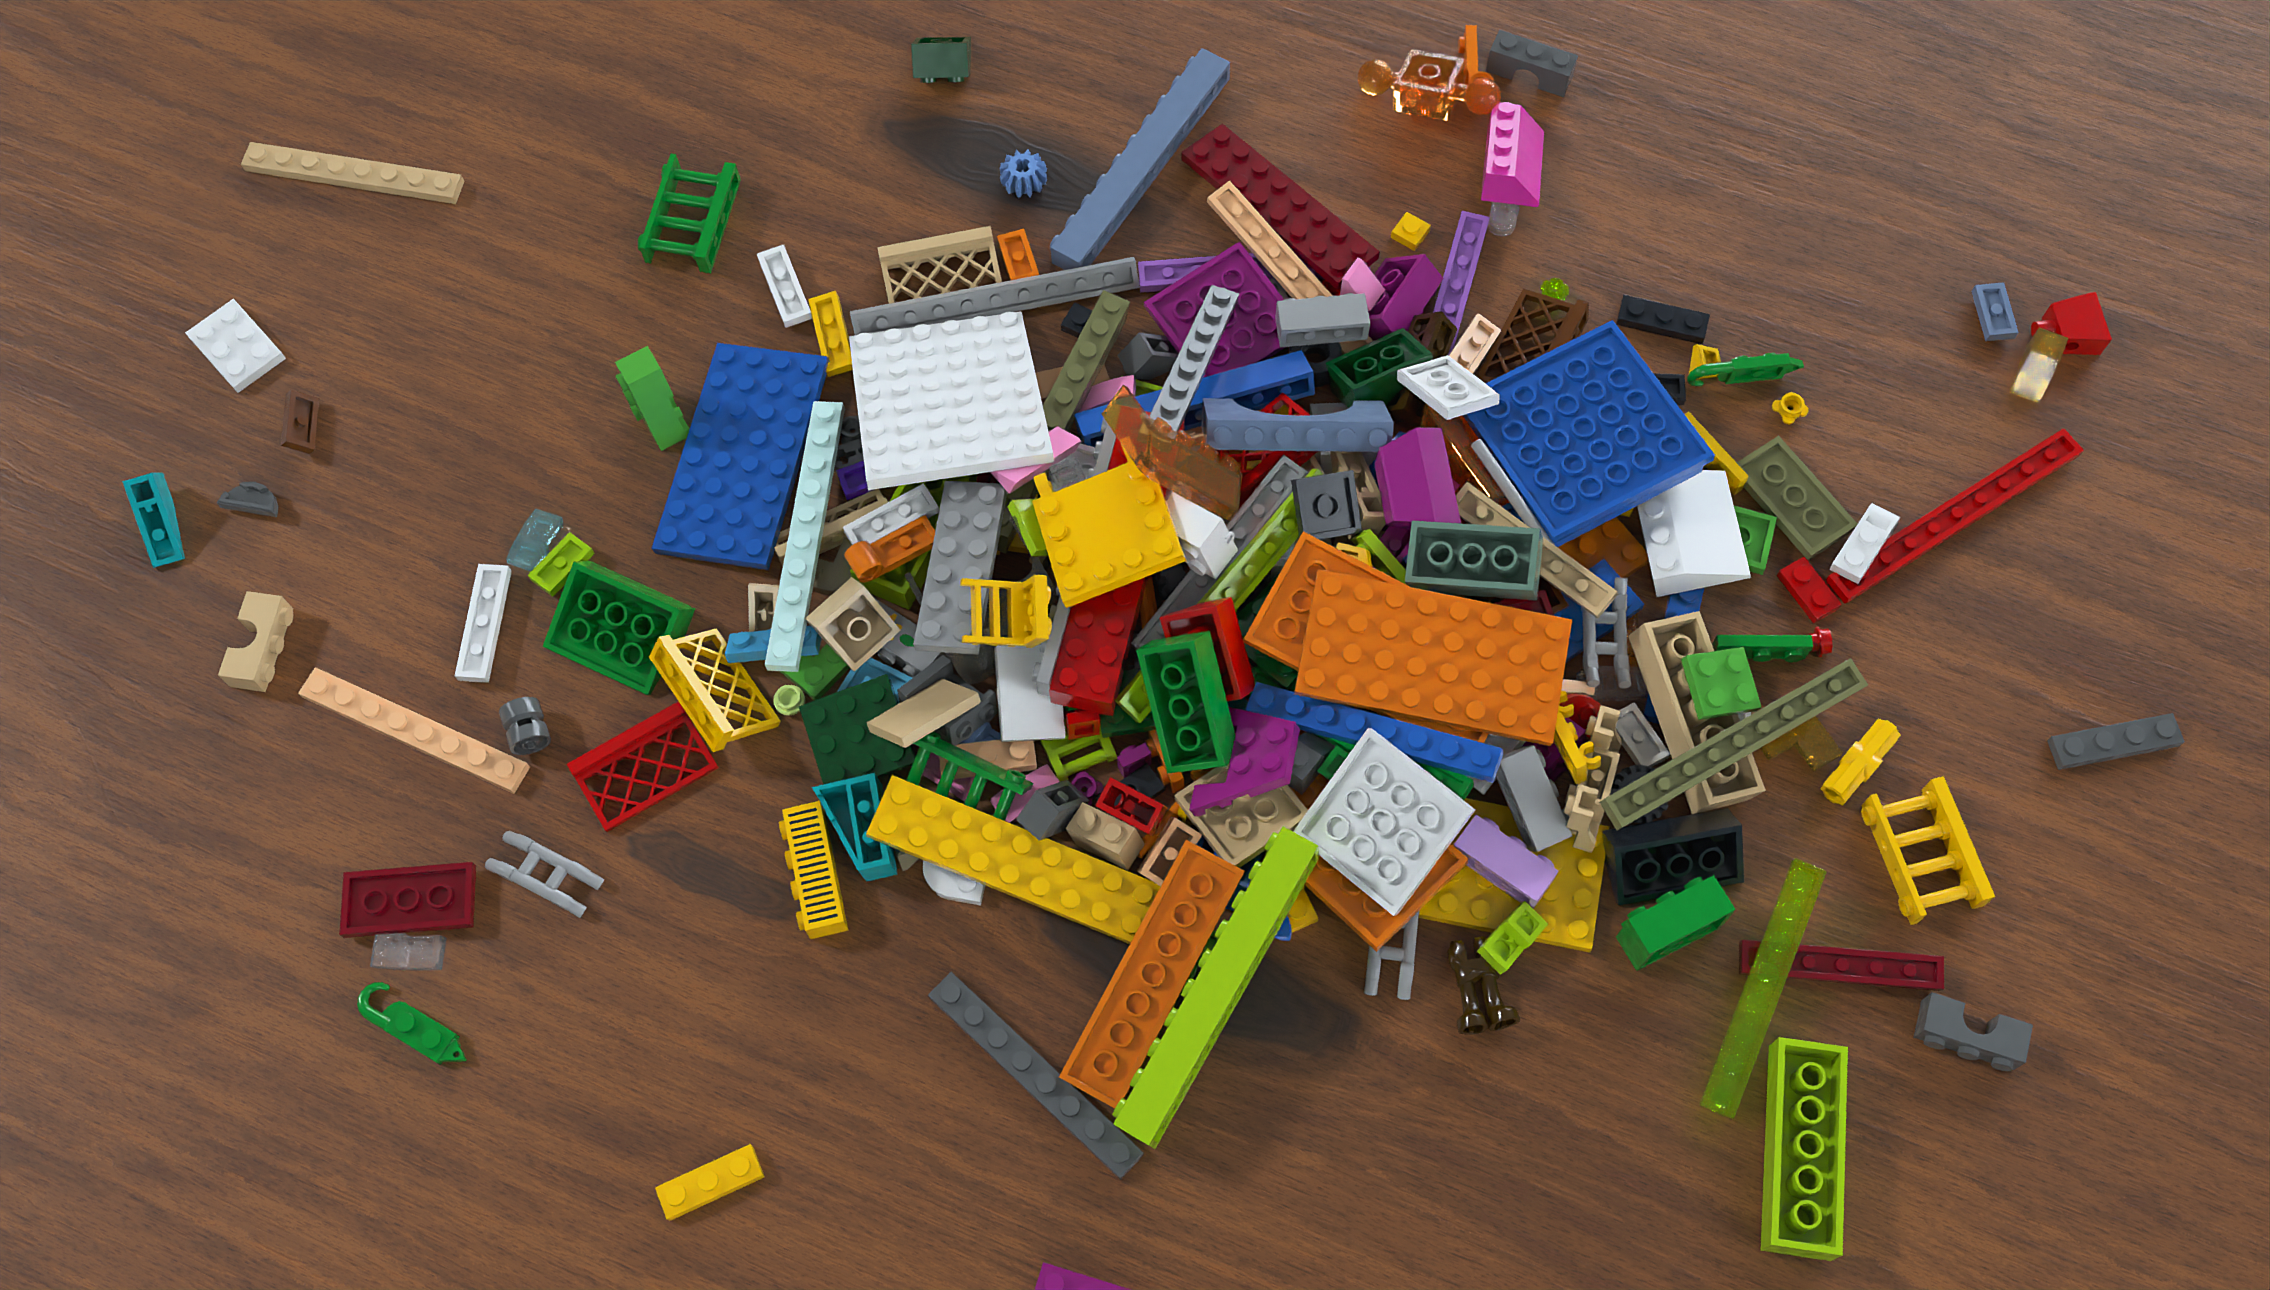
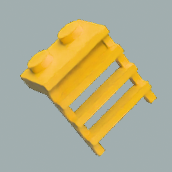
M1034 575L1024 582L968 578L960 580V586H969L971 588L972 636L963 635L962 643H972V645L990 644V646L1008 645V647L1026 646V648H1033L1049 639L1052 630V621L1048 617L1051 590L1047 586L1046 575ZM981 587L989 588L990 637L982 636ZM999 589H1007L1008 638L1000 637Z

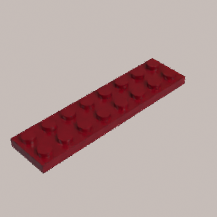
M1223 123L1181 152V160L1217 190L1228 181H1231L1290 249L1337 290L1341 288L1342 278L1357 258L1362 259L1368 267L1379 259V250Z

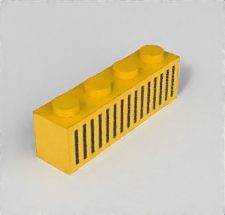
M816 801L782 809L784 821H779V828L782 839H788L790 850L785 851V859L788 870H794L795 880L790 881L794 900L800 901L801 911L796 912L800 931L805 930L810 940L848 931L825 810L821 802Z

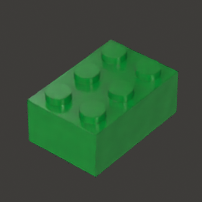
M1714 875L1706 880H1703L1701 876L1684 885V891L1676 895L1673 891H1670L1656 900L1657 904L1646 909L1643 905L1627 915L1629 919L1621 924L1622 929L1616 938L1636 971L1720 929L1736 909Z

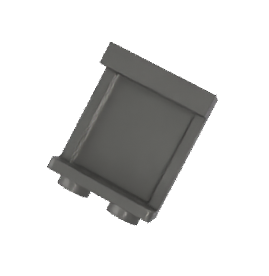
M942 655L897 689L899 702L901 703L943 678L978 692L981 702L977 706L935 730V732L940 734V739L956 746L963 740L968 739L984 723L994 718L998 713L996 693L992 690L982 694L955 675L952 660Z

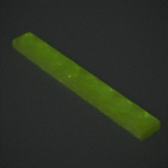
M1797 858L1792 860L1701 1098L1700 1106L1729 1119H1734L1827 873L1826 870Z

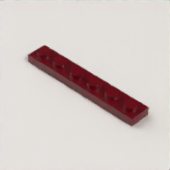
M1741 940L1739 941V974L1941 991L1944 990V956Z

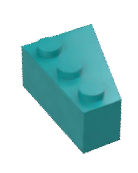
M871 773L812 787L854 865L866 882L897 875L893 847L866 837L868 828L884 794L883 785L876 774Z

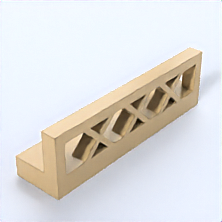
M879 489L870 491L826 512L819 554L841 545L844 537L848 538L844 533V526L888 503L886 497H883ZM877 499V502L865 506V504ZM842 514H848V515H845V516H843V517L837 519V517L840 516V515H842ZM790 528L780 532L776 547H774L782 567L787 542L781 545L778 543L788 539Z

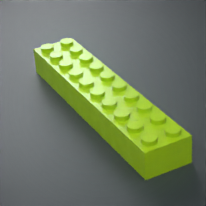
M1284 826L1279 834L1273 832L1264 848L1267 850L1263 862L1256 861L1249 873L1250 885L1246 892L1243 890L1238 892L1231 906L1234 908L1230 920L1224 919L1215 933V937L1218 938L1213 950L1207 948L1198 963L1201 969L1195 980L1190 978L1181 993V996L1184 997L1179 1009L1173 1008L1164 1023V1026L1167 1027L1162 1039L1157 1037L1153 1041L1147 1053V1056L1150 1057L1145 1069L1138 1068L1130 1082V1086L1133 1087L1132 1092L1127 1100L1121 1098L1112 1114L1116 1118L1113 1125L1153 1149H1156L1300 894L1306 880L1319 860V847L1317 844Z

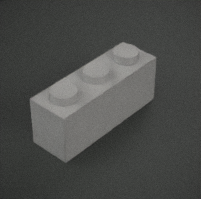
M1347 293L1329 297L1316 296L1306 299L1289 298L1277 301L1275 320L1280 347L1368 340L1370 319L1365 293Z
M1533 745L1523 746L1503 755L1496 778L1521 837L1527 846V850L1538 852L1572 837L1570 829L1566 828L1569 816L1563 813L1564 809L1561 810L1557 801V797H1559L1558 789L1551 779L1548 780L1544 767H1546L1545 759L1540 750L1535 749Z

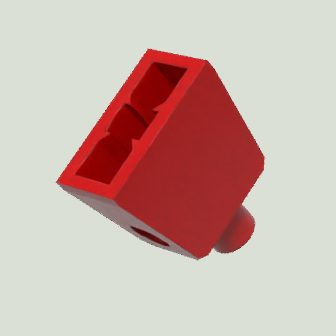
M2096 292L2052 303L2042 316V321H2034L2031 325L2032 337L2034 339L2047 338L2051 351L2055 354L2101 355L2112 340Z
M1111 777L1095 805L1152 837L1168 809L1165 805ZM1121 794L1119 803L1114 806L1116 798Z

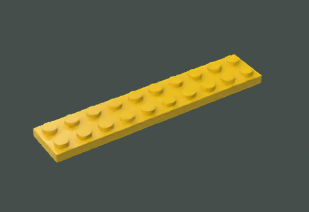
M893 775L866 833L868 838L1128 944L1134 938L1161 887L1151 880L1048 838L1039 841L1026 829Z

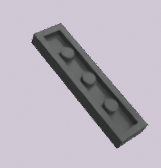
M2173 713L2051 736L2047 740L2058 770L2180 747L2185 742Z

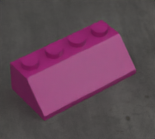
M1492 102L1487 129L1481 193L1482 201L1531 207L1539 206L1544 131L1521 105L1509 102Z

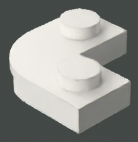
M923 861L925 880L939 897L981 906L985 885Z

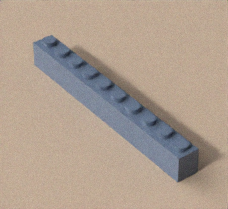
M1203 48L1195 57L1192 56L1189 59L1185 71L1181 76L1175 77L1171 89L1166 95L1160 97L1154 112L1144 118L1138 133L1131 135L1122 154H1117L1109 171L1100 176L1096 188L1091 195L1087 194L1084 197L1078 212L1068 218L1065 229L1060 235H1056L1050 244L1052 264L1068 270L1089 266L1093 263L1230 80L1229 61Z

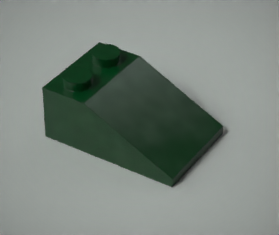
M1401 328L1326 362L1331 392L1347 408L1353 405V400L1383 401L1386 406L1405 387L1397 380V371L1433 359V356L1410 333Z

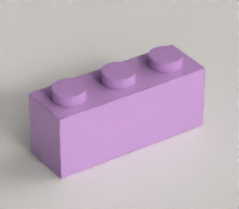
M1478 815L1474 816L1453 845L1468 858L1466 866L1520 903L1526 901L1533 909L1558 873V870L1554 868V864L1548 858L1542 855L1536 856L1526 849L1527 846L1520 839L1514 836L1508 837L1499 830L1495 822L1485 817L1482 819Z

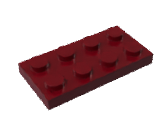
M473 862L343 872L339 935L343 938L474 928L476 865Z

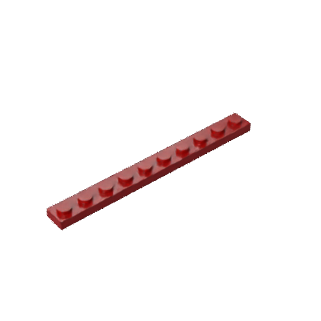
M2064 428L1889 537L1859 584L1835 572L1827 577L1826 582L1844 604L1850 602L2076 459L2083 453L2084 449Z

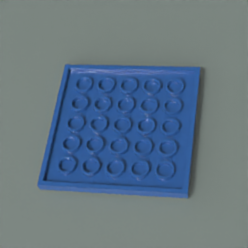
M1613 320L1486 383V385L1500 394L1499 404L1463 415L1477 437L1486 445L1553 543L1712 462L1715 456Z

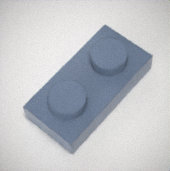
M2005 284L1975 285L1971 292L1985 341L2015 339L2019 332Z

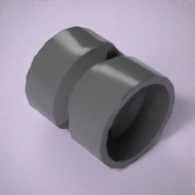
M517 698L507 702L499 709L503 728L507 731L506 738L512 754H532L546 748L550 744L551 737L547 724L543 721L544 714L540 701L537 698Z

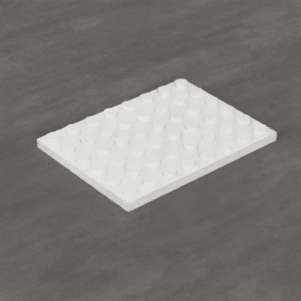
M1021 311L1005 312L986 317L976 316L972 319L958 321L948 320L944 323L930 325L920 324L903 329L892 328L882 332L860 333L849 336L868 490L1054 462L1052 445Z

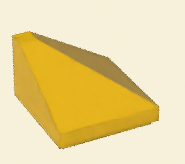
M1698 344L1694 345L1689 373L1701 365L1721 362L1718 349ZM1717 375L1703 376L1698 379L1717 377Z

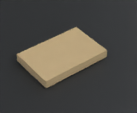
M942 678L867 722L871 733L906 748L977 706L981 700L978 692Z

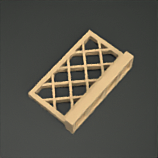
M991 226L877 247L889 304L895 303L894 300L901 291L913 299L922 298L921 296L928 286L938 290L941 294L948 293L957 280L970 288L979 287L978 284L985 275L995 280L996 283L1002 282ZM989 250L991 258L985 267L972 260L977 252ZM951 257H958L964 261L957 272L944 265ZM929 262L936 266L928 278L916 271L921 263ZM968 265L980 271V274L973 283L961 276ZM991 266H993L994 273L989 270ZM900 267L907 271V274L898 283L889 277L888 269ZM940 270L953 277L945 288L933 282V279ZM912 275L925 282L917 294L904 287ZM891 285H893L894 287H896V289L894 290V292H892V287H891Z

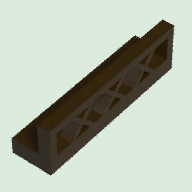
M1442 311L1414 315L1408 329V333L1432 353V360L1448 355L1457 332L1456 326ZM1428 324L1427 328L1418 334L1421 325ZM1404 387L1392 399L1394 400L1400 395L1397 405L1390 406V401L1386 408L1390 416L1400 415L1411 427L1421 426L1428 404L1407 387Z

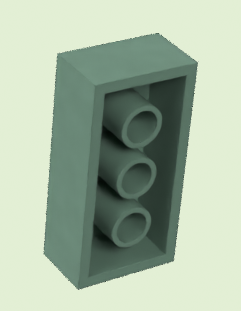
M1412 521L1405 583L1412 588L1442 594L1537 600L1543 548L1540 528Z

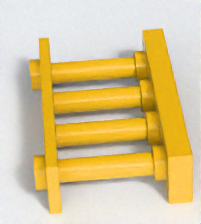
M1944 776L1931 779L1922 789L1921 796L1882 806L1876 793L1870 795L1861 805L1862 818L1865 824L1870 826L1898 893L1899 908L1902 914L1908 918L1910 925L1921 921L1927 915L1925 908L1964 898L1969 901L1971 908L1975 909L1985 906L1995 898ZM1923 808L1931 811L1935 821L1933 826L1898 835L1893 834L1887 819L1888 817ZM1935 838L1943 840L1947 849V855L1906 865L1900 847ZM1948 868L1956 870L1960 880L1959 886L1919 896L1912 879L1913 877Z

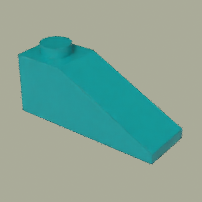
M152 472L122 481L153 568L185 559L174 502L164 473Z

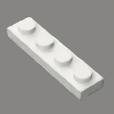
M478 564L455 671V677L458 681L489 683L512 572L509 566Z

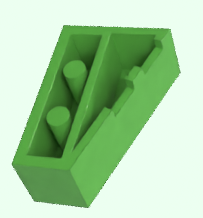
M646 346L616 361L615 364L620 373L615 375L623 390L622 392L629 403V407L637 421L643 419L659 449L662 451L686 439L690 428L683 419V414L674 401V395L649 347Z

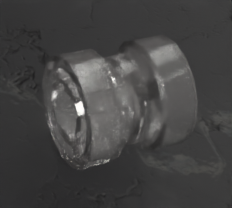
M1492 202L1488 223L1489 230L1498 236L1511 234L1516 227L1520 211L1519 205Z

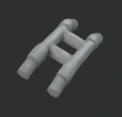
M1615 578L1614 589L1618 591V595L1612 601V612L1604 611L1597 619L1581 607L1583 617V669L1589 687H1596L1600 684L1597 654L1615 655L1614 670L1615 675H1617L1618 686L1620 688L1631 686L1626 627L1628 578ZM1596 624H1614V642H1596Z
M506 831L503 835V841L528 853L527 857L519 869L494 858H489L486 861L485 868L581 918L587 907L559 891V885L567 873L596 890L599 889L604 879L579 863L563 857L524 835ZM540 859L555 867L546 883L530 876Z
M1419 911L1402 927L1404 929L1402 948L1382 946L1376 952L1369 946L1365 994L1377 995L1381 959L1401 961L1397 998L1410 999Z

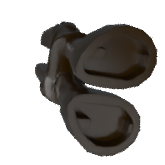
M1485 936L1473 938L1476 959H1467L1462 940L1451 941L1450 948L1447 951L1449 964L1455 972L1457 987L1460 988L1463 1015L1457 1020L1459 1034L1473 1035L1483 1033L1488 1025L1490 1031H1497L1520 1022L1517 1009L1512 1006H1505L1501 999L1496 981L1499 978L1497 971L1477 952L1487 940ZM1478 981H1480L1482 987V992L1487 1011V1021L1480 1009L1475 990V983H1477Z

